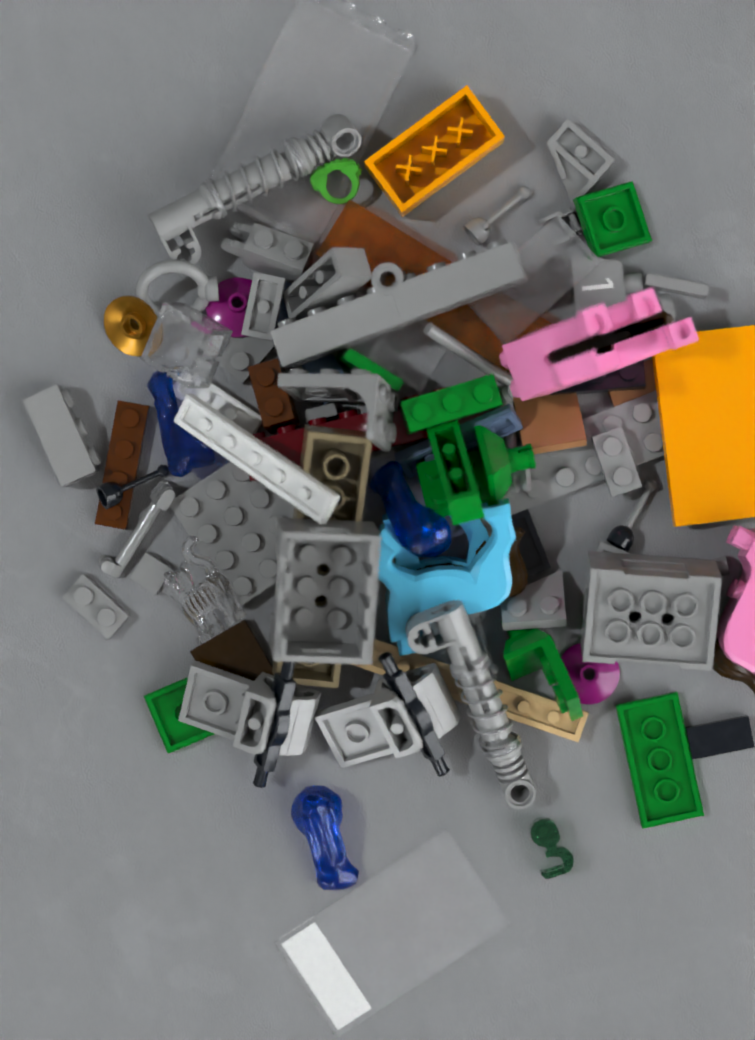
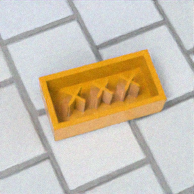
M466 85L366 159L364 166L400 216L404 217L503 144L505 136Z

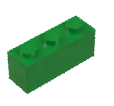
M490 374L402 401L398 407L407 435L430 427L498 408L503 403L494 374Z
M458 420L427 428L453 526L485 517Z

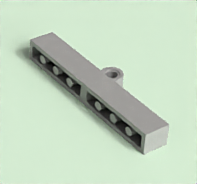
M506 239L497 240L488 244V250L478 254H476L475 250L462 253L457 256L458 261L448 265L445 262L433 264L427 267V273L416 276L415 273L406 274L404 270L393 263L386 262L378 265L372 273L371 282L373 287L366 290L368 295L357 299L355 295L347 296L338 300V306L326 310L325 306L308 311V317L296 321V318L293 317L277 323L278 328L270 332L282 367L290 370L529 282L516 245L513 241L507 242ZM394 274V284L390 287H386V277L388 275Z

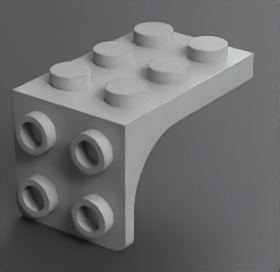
M291 369L289 373H278L277 386L296 401L365 403L368 410V440L382 451H390L391 443H394L396 440V426L393 424V414L398 410L399 398L398 393L378 374H371L370 371L362 369L351 370V374H340L339 371L333 369H322L320 374H309V371L303 369Z

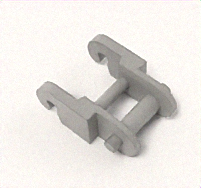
M571 207L566 208L567 212L563 214L559 210L538 221L542 225L547 221L555 219L561 226L564 238L549 245L551 249L573 240V235L576 233L579 236L583 234L582 227L575 215V212H577L576 208L571 209ZM569 216L574 230L568 232L562 220Z

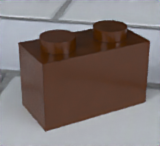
M276 358L247 367L264 428L272 434L277 432V428L293 424L299 426L300 422L293 398L277 386L278 373H286L280 360Z

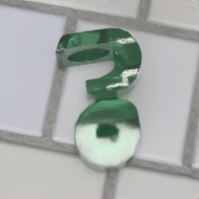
M548 817L536 818L531 823L529 829L533 842L538 846L546 848L545 855L547 858L560 857L563 861V864L545 870L541 869L540 874L545 879H550L569 872L573 867L574 858L566 847L557 846L560 835L554 821Z

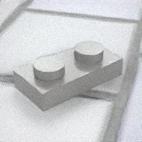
M254 272L241 335L273 341L270 331L277 327L286 283L285 278Z
M619 427L591 437L610 496L614 497L641 488L642 484L623 428Z
M82 574L62 596L67 603L107 639H110L130 617L121 606L86 574Z

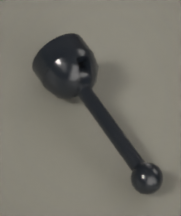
M160 465L156 471L122 486L116 482H105L96 487L98 498L105 509L114 507L121 502L124 491L158 476L166 477L169 474V467L167 465Z

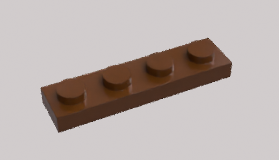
M117 401L102 484L105 482H116L122 486L137 479L150 406ZM135 487L124 491L121 502L109 509H105L99 500L95 524L127 530Z

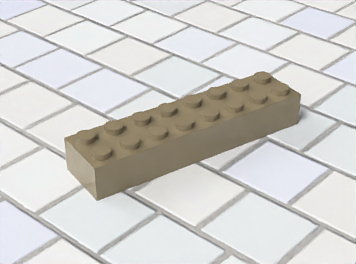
M305 424L299 468L341 496L329 520L362 521L372 442L368 440L367 432ZM294 506L293 518L312 519ZM320 564L317 568V572L321 575H325L329 571V566L326 564ZM323 595L315 599V604L318 606H324L327 602V598ZM283 661L273 662V676L275 673L281 672ZM297 662L292 678L298 685L338 688L341 663Z

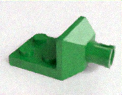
M477 425L474 428L478 450L467 452L481 503H487V506L498 505L499 500L503 498L512 485V473L536 468L531 443L520 447L506 448L503 438L482 425ZM435 460L416 463L428 520L450 516Z
M539 629L507 630L509 639L506 640L503 657L511 680L514 681L542 669L548 685H554L552 689L561 713L568 712L571 721L583 717L579 696L551 635Z

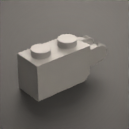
M236 221L230 222L228 231L236 237L238 236L247 241L242 243L237 240L223 238L220 245L225 252L243 258V264L248 268L267 275L285 278L289 283H294L311 267L313 262L314 243L255 222L253 227Z

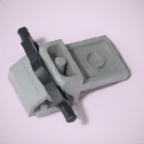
M385 652L378 659L386 673L383 674V679L378 680L373 694L316 712L314 718L341 768L392 753L395 758H400L421 750L423 756L431 761L437 776H444L450 771L443 759L445 752L438 739L458 725L461 713L436 663L404 672L398 669L391 652Z
M194 661L190 667L178 721L234 740L233 747L255 754L254 763L257 766L253 784L258 788L266 787L268 773L275 771L278 756L302 755L307 749L321 692L296 684L292 677L297 662L283 661L281 672L275 673L274 676L262 672L255 681Z

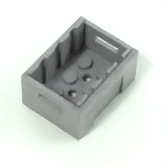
M277 518L275 552L277 555L274 612H271L269 645L273 661L372 665L381 535L374 522L328 520L327 524L321 525L313 519ZM320 564L329 566L327 574L321 575L317 572ZM320 595L327 598L326 604L324 606L316 605V597Z
M588 551L580 636L583 662L615 664V661L679 665L680 669L712 671L722 582L716 560ZM632 611L641 613V618L638 621L629 619V614ZM665 613H670L674 616L673 621L668 624L663 623L661 617Z

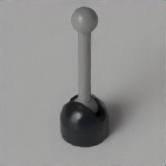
M650 479L645 482V491L626 525L615 527L606 540L610 544L629 552L634 542L631 527L650 493L657 489L655 480Z

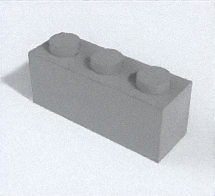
M332 247L292 283L283 293L288 317H295L296 321L308 317L307 312L312 309L325 306L327 310L338 306V300L351 296L373 276L364 248Z
M56 384L22 400L61 487H67L100 472L97 466L101 463L100 457L95 447L89 448L84 436L88 435V430L82 418L76 419L71 407L75 406V401L68 388L63 390L62 386Z

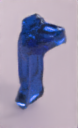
M163 369L153 372L146 386L154 398L168 470L174 476L183 477L191 473L192 469L213 465L215 462V450L173 422L179 409L173 389L172 374L170 371Z
M389 461L378 468L371 478L370 488L374 493L382 497L385 511L402 546L417 557H436L445 552L451 545V526L448 521L433 509L425 507L415 500L404 478L403 468L399 462Z
M307 786L294 798L291 817L297 829L306 837L317 871L318 886L323 890H346L358 881L359 870L348 859L340 832V825L343 819L342 800L336 792L327 786Z

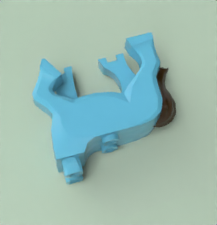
M509 498L501 499L498 505L487 506V503H482L485 515L483 518L492 527L491 537L480 518L459 524L468 538L466 559L441 556L419 560L415 545L411 509L382 515L384 524H380L378 529L381 535L378 579L387 587L385 605L388 632L391 642L397 641L399 656L416 653L408 645L405 629L406 623L411 616L453 600H461L467 615L496 607L506 598L514 597L523 592L528 583V572L520 554L519 545L525 530L513 526ZM420 630L418 633L422 636L424 630Z

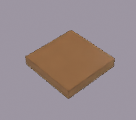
M577 393L547 394L526 401H521L520 397H513L515 412L523 426V429L519 430L521 444L524 446L531 443L534 454L587 446Z

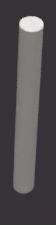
M428 323L424 328V334L485 374H494L497 382L504 386H510L511 381H513L510 374L433 323Z

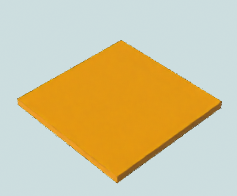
M755 325L697 331L699 341L673 350L668 349L652 356L673 527L755 517Z

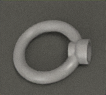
M166 260L150 266L140 275L135 289L136 297L146 302L154 310L158 320L165 322L187 321L203 312L209 302L219 301L217 276L207 277L199 267L181 260ZM181 273L191 277L197 283L198 297L193 304L186 308L168 310L157 306L151 301L148 295L149 285L160 275Z

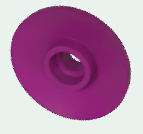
M234 277L218 283L219 301L209 302L206 307L207 317L211 325L227 337H248L241 335L252 280ZM238 299L244 304L240 308H235L232 306V302Z
M580 643L574 644L563 653L561 659L579 696L580 704L590 705L602 702L615 691L620 677L618 661H615V664L583 662ZM587 668H592L595 671V676L590 680L585 679L583 676V672Z

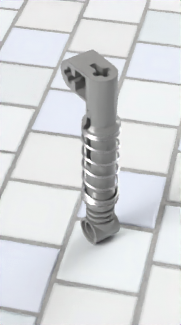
M343 114L332 115L322 124L320 133L317 130L313 131L314 136L306 135L307 140H304L303 137L300 139L293 137L287 141L285 140L284 152L280 153L278 150L275 151L274 148H271V153L262 158L255 155L256 161L246 166L240 163V169L230 174L224 171V177L216 181L208 179L200 184L198 190L148 214L170 259L196 264L201 257L202 251L192 228L212 218L217 220L224 218V216H227L228 210L236 212L238 205L244 202L252 204L253 198L260 194L266 197L268 190L275 186L282 189L283 182L289 179L298 181L299 175L304 178V176L312 172L313 167L317 166L316 161L321 164L324 162L323 158L326 160L331 159L330 154L333 157L337 155L340 157L353 155L361 145L360 133L348 117ZM295 172L296 178L291 173ZM178 235L183 240V245L180 247L174 239Z
M461 600L449 601L411 616L405 627L408 645L414 652L419 654H428L446 647L451 660L449 668L452 677L455 678V685L463 690L461 700L469 705L467 715L475 720L473 730L481 735L478 743L482 747L481 751L485 758L493 764L506 802L515 809L529 807L535 801L536 791L532 777L526 768L527 765L521 754V738L519 734L511 732V726H513L514 721L508 719L506 714L508 706L501 702L500 696L503 691L496 689L494 681L497 676L489 671L490 658L480 648L463 602ZM435 621L441 633L436 636L432 627H430V623ZM424 630L427 635L421 637L418 632ZM516 785L526 786L521 791H512Z

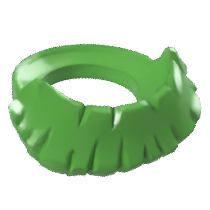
M335 159V161L332 160L330 163L326 162L318 166L317 170L315 169L310 175V183L315 191H319L328 202L345 204L350 202L358 193L360 187L359 175H361L362 168L353 159ZM340 170L350 178L352 189L346 197L336 198L328 192L326 183L327 175L330 172Z

